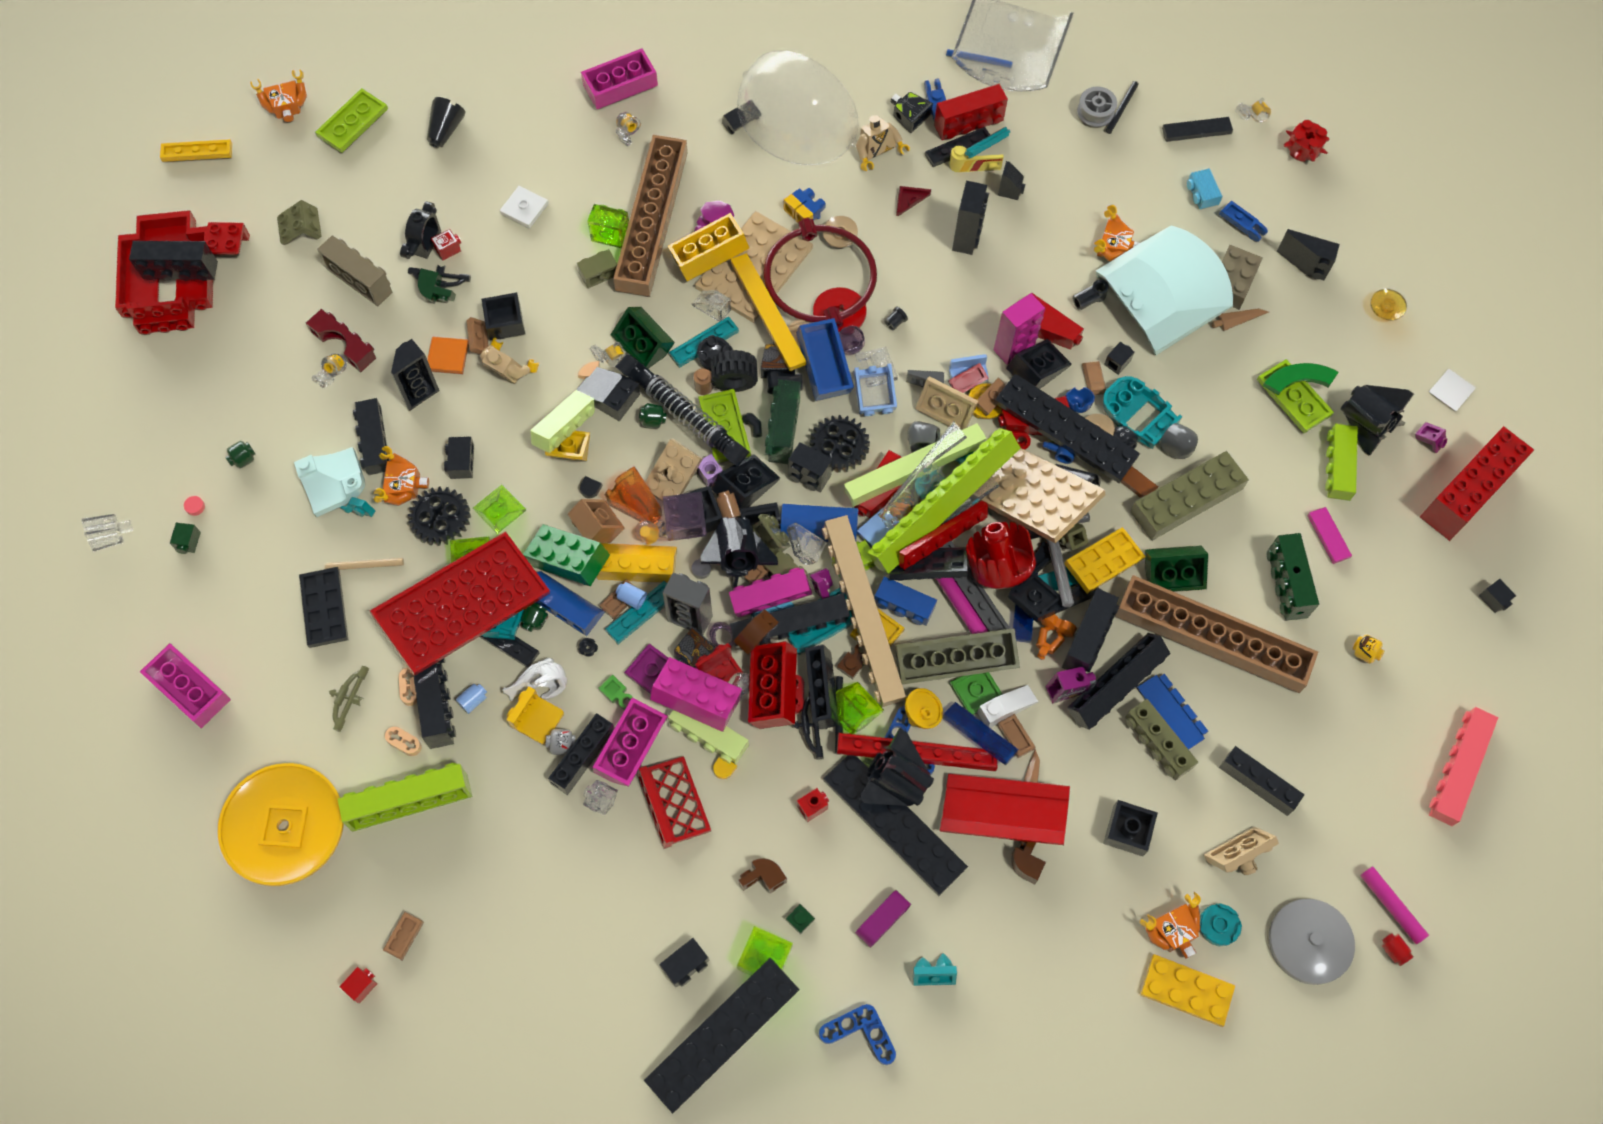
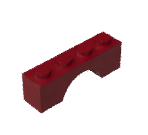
M320 309L306 322L309 331L322 342L331 339L344 341L346 343L344 355L347 362L361 373L376 359L373 352L375 349L368 342L364 343L361 341L362 339L357 333H351L343 322L339 323L336 321L337 319L332 313H326L323 309Z

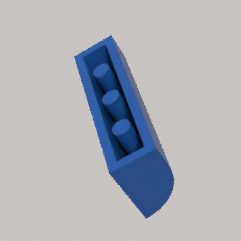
M782 504L781 532L784 531L790 540L829 542L828 539H824L822 533L825 521L847 515L856 541L858 508Z
M537 572L549 588L550 594L535 603L543 606L549 613L587 637L605 612L544 572Z

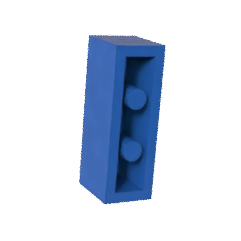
M885 576L874 596L875 603L879 608L889 609L899 617L905 616L911 619L913 623L927 626L937 603V599L894 580L890 581Z

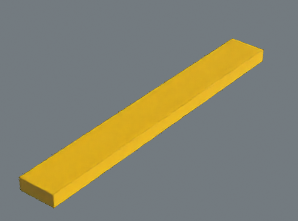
M745 253L730 259L736 274L789 371L805 366L807 364L806 359L748 254Z

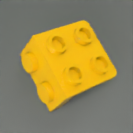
M528 687L526 691H522L519 695V702L515 708L512 707L509 710L507 722L511 728L540 744H545L546 735H550L551 731L556 728L564 716V712L562 709L539 697L535 689Z

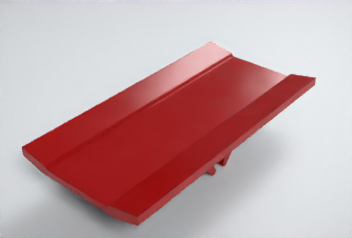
M948 774L940 832L1064 846L1070 786Z

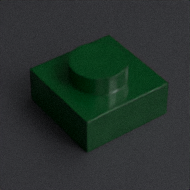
M801 904L786 918V921L800 935L815 920Z

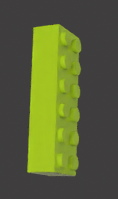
M450 763L445 768L439 770L429 769L425 771V774L418 776L415 774L408 775L404 780L388 781L380 787L370 786L359 793H346L343 797L338 798L342 823L354 832L473 796L466 771L460 763Z

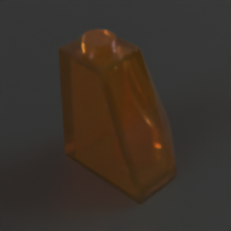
M635 466L619 475L614 481L616 483L612 490L608 489L604 494L609 506L645 525L656 523L663 516L661 506Z

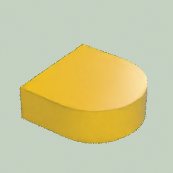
M720 757L713 766L714 774L719 779L729 778L737 769L736 764L733 762L728 764L720 759Z

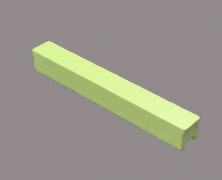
M978 423L845 483L844 492L848 495L851 505L854 507L976 451L987 438Z

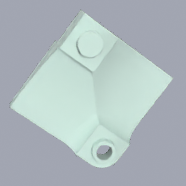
M353 447L328 455H309L294 462L298 477L304 486L316 517L348 504L352 497L357 498L365 487V479Z

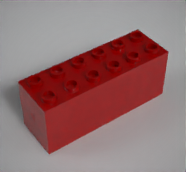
M1503 426L1421 514L1420 518L1447 540L1451 541L1530 456L1534 449Z

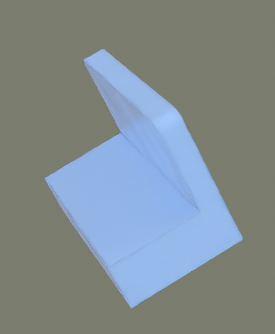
M987 355L951 359L949 366L951 379L978 363H981L988 376L986 368Z

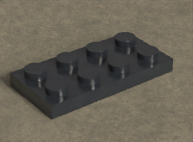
M966 547L938 548L905 570L898 564L889 573L890 581L968 577Z
M334 567L299 574L307 646L313 648L349 640L340 569Z

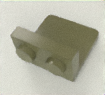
M300 200L277 217L280 242L283 245L288 244L303 233L316 240L322 237L318 208L303 200Z
M768 514L758 516L760 521L753 525V531L775 555L780 550L783 552L791 546L788 535L784 531L781 532L778 527L779 522L774 516Z

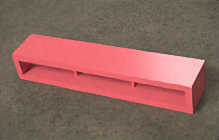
M1477 707L1471 711H1466L1462 718V722H1464L1463 727L1458 730L1455 737L1458 739L1457 743L1453 745L1449 752V756H1451L1450 761L1443 768V780L1441 779L1436 786L1438 793L1430 802L1429 808H1431L1429 816L1450 826L1460 822L1499 717Z

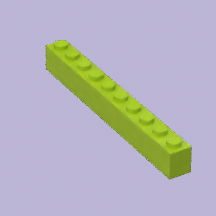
M1001 428L994 431L987 441L983 442L973 454L969 455L946 479L942 480L938 487L928 493L922 502L914 506L907 516L903 517L893 529L889 530L879 542L872 546L867 553L879 570L889 574L899 564V551L939 527L1021 449L1012 432Z

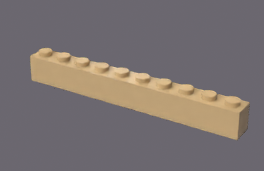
M848 516L825 521L824 528H822L824 539H828L830 544L828 546L829 555L834 557L836 562L833 564L836 575L839 574L840 576L839 586L841 592L846 594L847 599L845 600L848 611L851 610L853 616L850 618L853 629H857V643L864 651V654H862L865 666L868 665L870 670L868 673L869 681L876 688V691H874L875 700L877 703L880 702L881 707L902 702L905 700L906 695Z

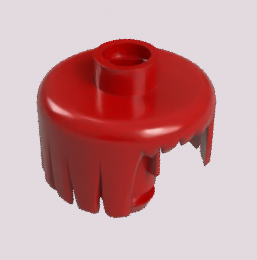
M993 522L987 525V527L982 528L981 535L979 531L975 532L973 538L970 537L966 545L972 576L977 583L987 588L1005 589L1019 585L1031 576L1036 567V558L1030 533L1022 525L1018 524L1017 527V524L1014 522H1010V529L1007 522Z

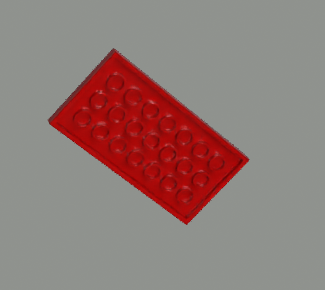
M505 531L370 610V614L415 676L550 594V590Z

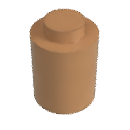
M698 369L694 373L695 391L699 395H708L713 389L711 372L707 369Z
M727 490L718 494L719 497L716 498V502L723 518H734L741 515L734 493H730Z

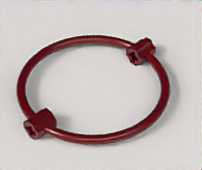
M809 217L803 218L798 222L799 228L780 238L768 253L763 271L765 286L774 303L790 316L812 323L835 318L837 328L839 329L843 326L842 319L859 311L872 296L877 282L876 262L870 249L856 235L835 226L815 225L813 219ZM817 232L834 233L849 239L864 253L870 267V281L863 297L851 308L840 312L839 308L831 306L824 310V316L808 315L789 307L777 295L771 281L773 259L784 244L800 235L802 240L812 241L817 237Z

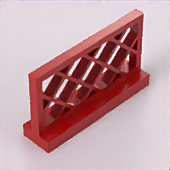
M684 756L651 767L644 766L638 769L637 776L664 849L672 847V844L711 832ZM681 763L683 768L681 776L670 771L673 765ZM660 770L666 774L661 782L654 779L652 772ZM668 775L679 779L675 788L664 783ZM681 781L689 784L690 790L688 794L677 790ZM662 787L672 791L669 800L660 797L659 792ZM675 793L685 798L682 806L671 802ZM688 799L696 803L697 809L695 813L684 808ZM668 806L679 810L676 819L667 816L666 810ZM681 812L692 816L689 825L678 821ZM694 818L703 822L705 828L696 830L690 826ZM675 824L686 829L684 835L675 838L673 833Z

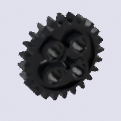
M832 415L831 421L824 418V424L818 422V428L814 427V433H811V448L833 459L832 472L835 468H838V472H841L842 468L848 472L849 466L855 469V463L861 465V459L865 460L866 454L869 453V434H865L866 428L861 429V422L855 424V418L848 421V416L842 419L841 415H839L838 419H835ZM853 436L855 439H848L847 437ZM828 447V448H831L832 450L827 451V450H825V448ZM848 452L850 455H843L842 453Z
M439 486L438 491H435L432 487L431 493L424 490L425 496L417 495L419 501H412L415 507H409L411 514H408L410 520L408 523L412 527V532L416 533V537L418 539L421 538L423 543L428 540L430 545H433L436 541L438 546H440L441 541H444L448 545V539L455 542L454 536L462 537L460 531H467L464 525H470L468 518H471L470 507L467 505V500L463 499L461 493L457 495L455 489L450 493L449 487H446L445 491L442 490L441 486ZM440 502L438 506H433L435 503ZM456 510L454 514H449L451 511ZM425 518H430L428 521L423 522ZM441 526H446L445 529L439 530Z

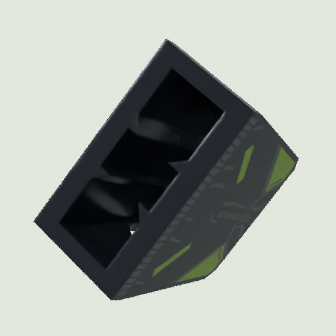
M908 92L903 98L897 94L891 98L890 102L895 105L894 118L909 133L916 130L932 115L933 103L912 92Z

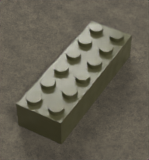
M1225 451L1135 501L1130 512L1153 541L1243 490L1249 479L1231 455Z
M1014 628L895 645L898 673L902 685L1020 668Z

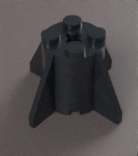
M1374 385L1356 386L1351 392L1353 396L1342 405L1341 410L1344 412L1343 414L1346 416L1350 426L1358 427L1357 440L1365 453L1371 455L1381 440L1386 438L1384 434L1387 432L1392 433L1397 426H1404L1403 415L1400 413L1405 411L1403 409L1414 395L1410 390Z
M722 518L700 556L701 564H720L721 569L732 577V591L733 588L737 587L739 577L748 575V572L752 569L753 571L756 570L758 565H778L777 556L753 531V526L748 518Z
M899 728L890 745L884 747L886 751L883 754L879 752L873 760L869 758L864 759V762L870 765L868 772L871 774L870 777L867 776L869 781L858 798L864 803L912 806L915 804L918 806L922 803L924 799L923 794L927 788L933 784L934 778L928 772L908 733Z

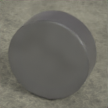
M700 559L692 564V573L698 579H705L711 573V565L701 564Z

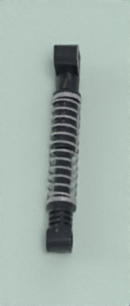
M626 352L615 366L624 375L642 386L650 398L654 397L655 402L659 401L660 406L664 405V409L668 410L669 414H673L674 418H678L679 422H683L684 426H688L689 430H693L694 434H698L699 438H703V442L709 447L716 448L737 467L750 453L740 443L731 438L722 425H718L717 421H713L712 417H709L696 404H693L691 400L683 396L672 384H669L662 376L655 375L629 353Z

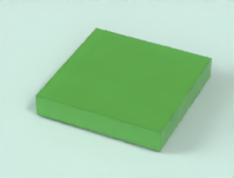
M989 672L960 676L950 682L951 687L970 717L978 712L982 704L1003 695Z

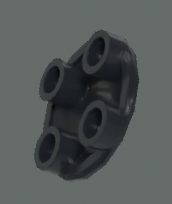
M710 335L699 344L697 358L705 369L711 371L712 358L718 355V353L731 351L733 348L723 338Z

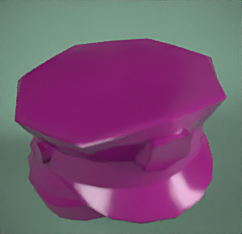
M719 200L705 202L701 208L702 215L696 222L697 226L694 232L729 213L734 218L735 215L731 206Z

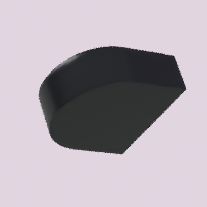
M585 476L580 484V491L585 498H594L598 495L603 485L601 482Z

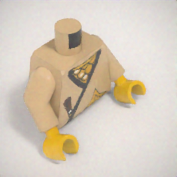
M879 116L870 117V124L861 128V133L856 143L860 160L862 159L863 161L861 163L863 171H868L867 164L868 168L873 170L874 164L868 160L895 148L896 143L898 144L897 150L900 154L904 155L902 152L904 146L907 151H910V147L902 143L901 140L903 139L898 130L891 123H886L883 119H880Z
M493 338L491 345L480 354L482 363L488 369L516 384L519 378L530 372L536 373L539 362L534 363L533 359H529L528 365L522 367L514 359L500 351L503 342H497V338Z

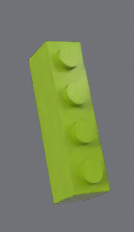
M1335 424L1327 433L1329 446L1326 457H1329V463L1326 466L1328 479L1325 490L1328 491V498L1350 501L1356 494L1357 426Z

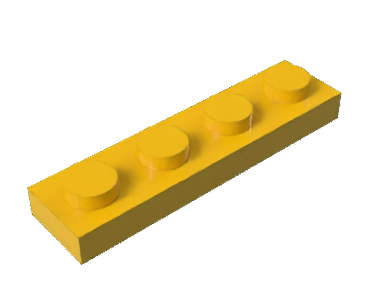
M231 139L161 143L160 159L162 162L232 158L233 143Z

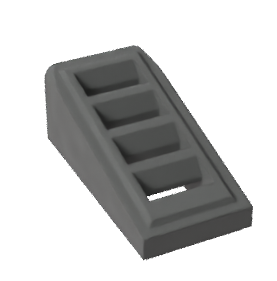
M908 370L906 382L924 387L927 378L930 376L944 383V372Z

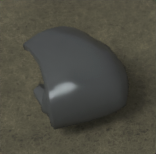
M914 421L908 429V440L912 453L939 441L940 428L933 424Z
M1174 423L1163 434L1160 445L1162 450L1176 459H1186L1195 451L1198 436L1190 428Z

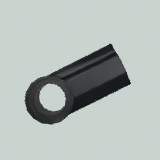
M1102 279L1096 280L1092 286L1073 296L1074 305L1077 309L1082 310L1095 302L1104 301L1109 289L1108 283Z
M771 371L766 375L767 392L771 395H779L783 391L803 390L802 374H782L779 371Z

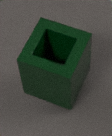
M176 522L170 544L178 553H195L201 532L194 524Z

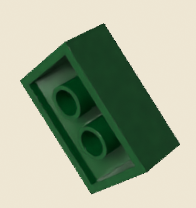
M628 307L610 334L627 353L635 357L648 369L663 359L675 343L642 307Z
M1202 545L1145 550L1147 581L1173 592L1207 589L1208 553Z

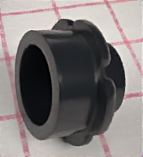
M585 638L579 643V652L586 657L593 656L594 652L598 650V645L594 639Z

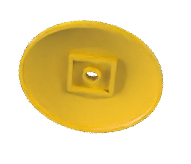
M275 764L250 774L233 789L220 813L218 842L226 862L243 878L265 886L289 885L311 876L330 859L342 836L344 824L342 823L338 798H340L338 791L323 774L301 764ZM284 821H288V829L280 831L279 825Z

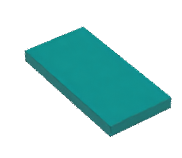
M838 588L829 593V596L832 597L843 593ZM849 610L850 617L846 619V623L840 625L830 623L827 624V628L816 630V628L808 629L809 632L803 635H797V633L789 634L790 638L788 640L792 646L797 648V654L800 655L805 652V648L814 647L852 626L850 620L853 617L851 610Z

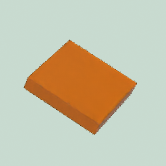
M432 337L428 355V363L432 372L463 374L469 341L467 339Z

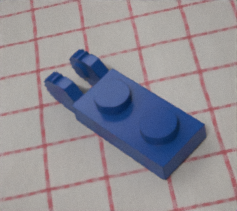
M939 78L934 80L936 90L931 91L929 80L924 82L926 98L933 103V120H935L937 103L946 100Z
M1230 201L1219 213L1220 216L1246 235L1248 234L1249 238L1255 242L1261 240V235L1264 236L1268 233L1267 227L1233 201Z

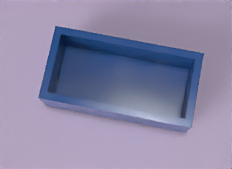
M835 318L800 325L796 334L801 352L807 361L805 367L815 401L850 394L854 385Z

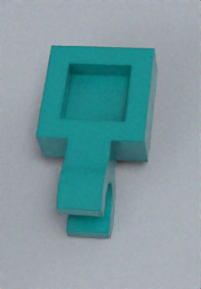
M354 497L350 499L348 505L340 507L346 513L354 511L362 517L364 515L372 517L376 512L365 500Z

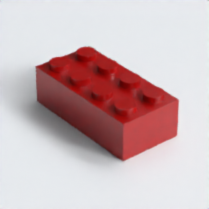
M999 83L939 102L936 106L934 126L941 140L952 139L961 134H967L982 127L998 124L1004 121L1008 98Z
M786 641L759 645L751 651L748 723L759 729L795 725L797 648Z

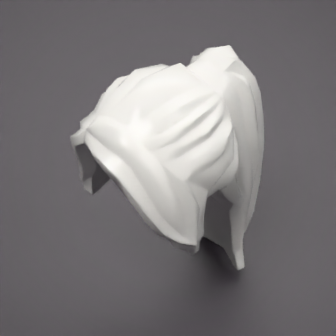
M546 658L528 667L512 686L508 688L503 687V694H507L509 700L513 701L515 696L519 695L522 691H526L528 687L537 688L542 686L550 688L549 692L542 694V699L556 697L566 688L567 678L565 677V671L552 658Z

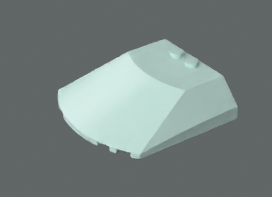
M1169 226L1096 270L1097 277H1102L1106 280L1143 330L1155 355L1163 352L1233 307L1231 282L1219 257L1197 236L1175 226Z

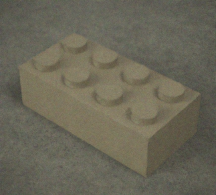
M332 235L317 249L329 272L377 307L393 293L385 270L381 267L377 268L369 258H363L355 248L351 249L341 238L337 239Z

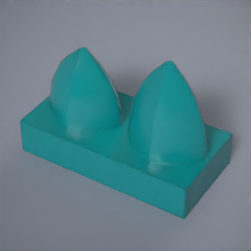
M944 953L938 958L936 966H931L922 957L914 967L913 986L956 985L957 967L953 966L951 960Z

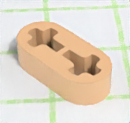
M407 667L399 673L400 699L405 705L413 706L417 703L414 676L410 678V684H408L405 678L409 673L413 676V673ZM408 689H410V691L414 695L411 696V700H408L407 697H405L409 694Z
M391 727L385 733V739L392 747L408 756H415L420 753L422 745L415 736L399 727ZM398 733V736L401 738V741L397 739H393L392 741L391 735H396ZM406 742H408V743H410V744H413V743H414L415 746H416V748H415V749L411 748V749L409 750L408 746H407L405 743H406Z

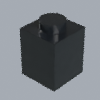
M1119 342L1107 355L1104 365L1119 375L1131 362L1135 351L1130 346Z
M1498 579L1486 588L1479 597L1496 613L1500 609L1505 611L1513 605L1511 600L1516 595L1501 579Z

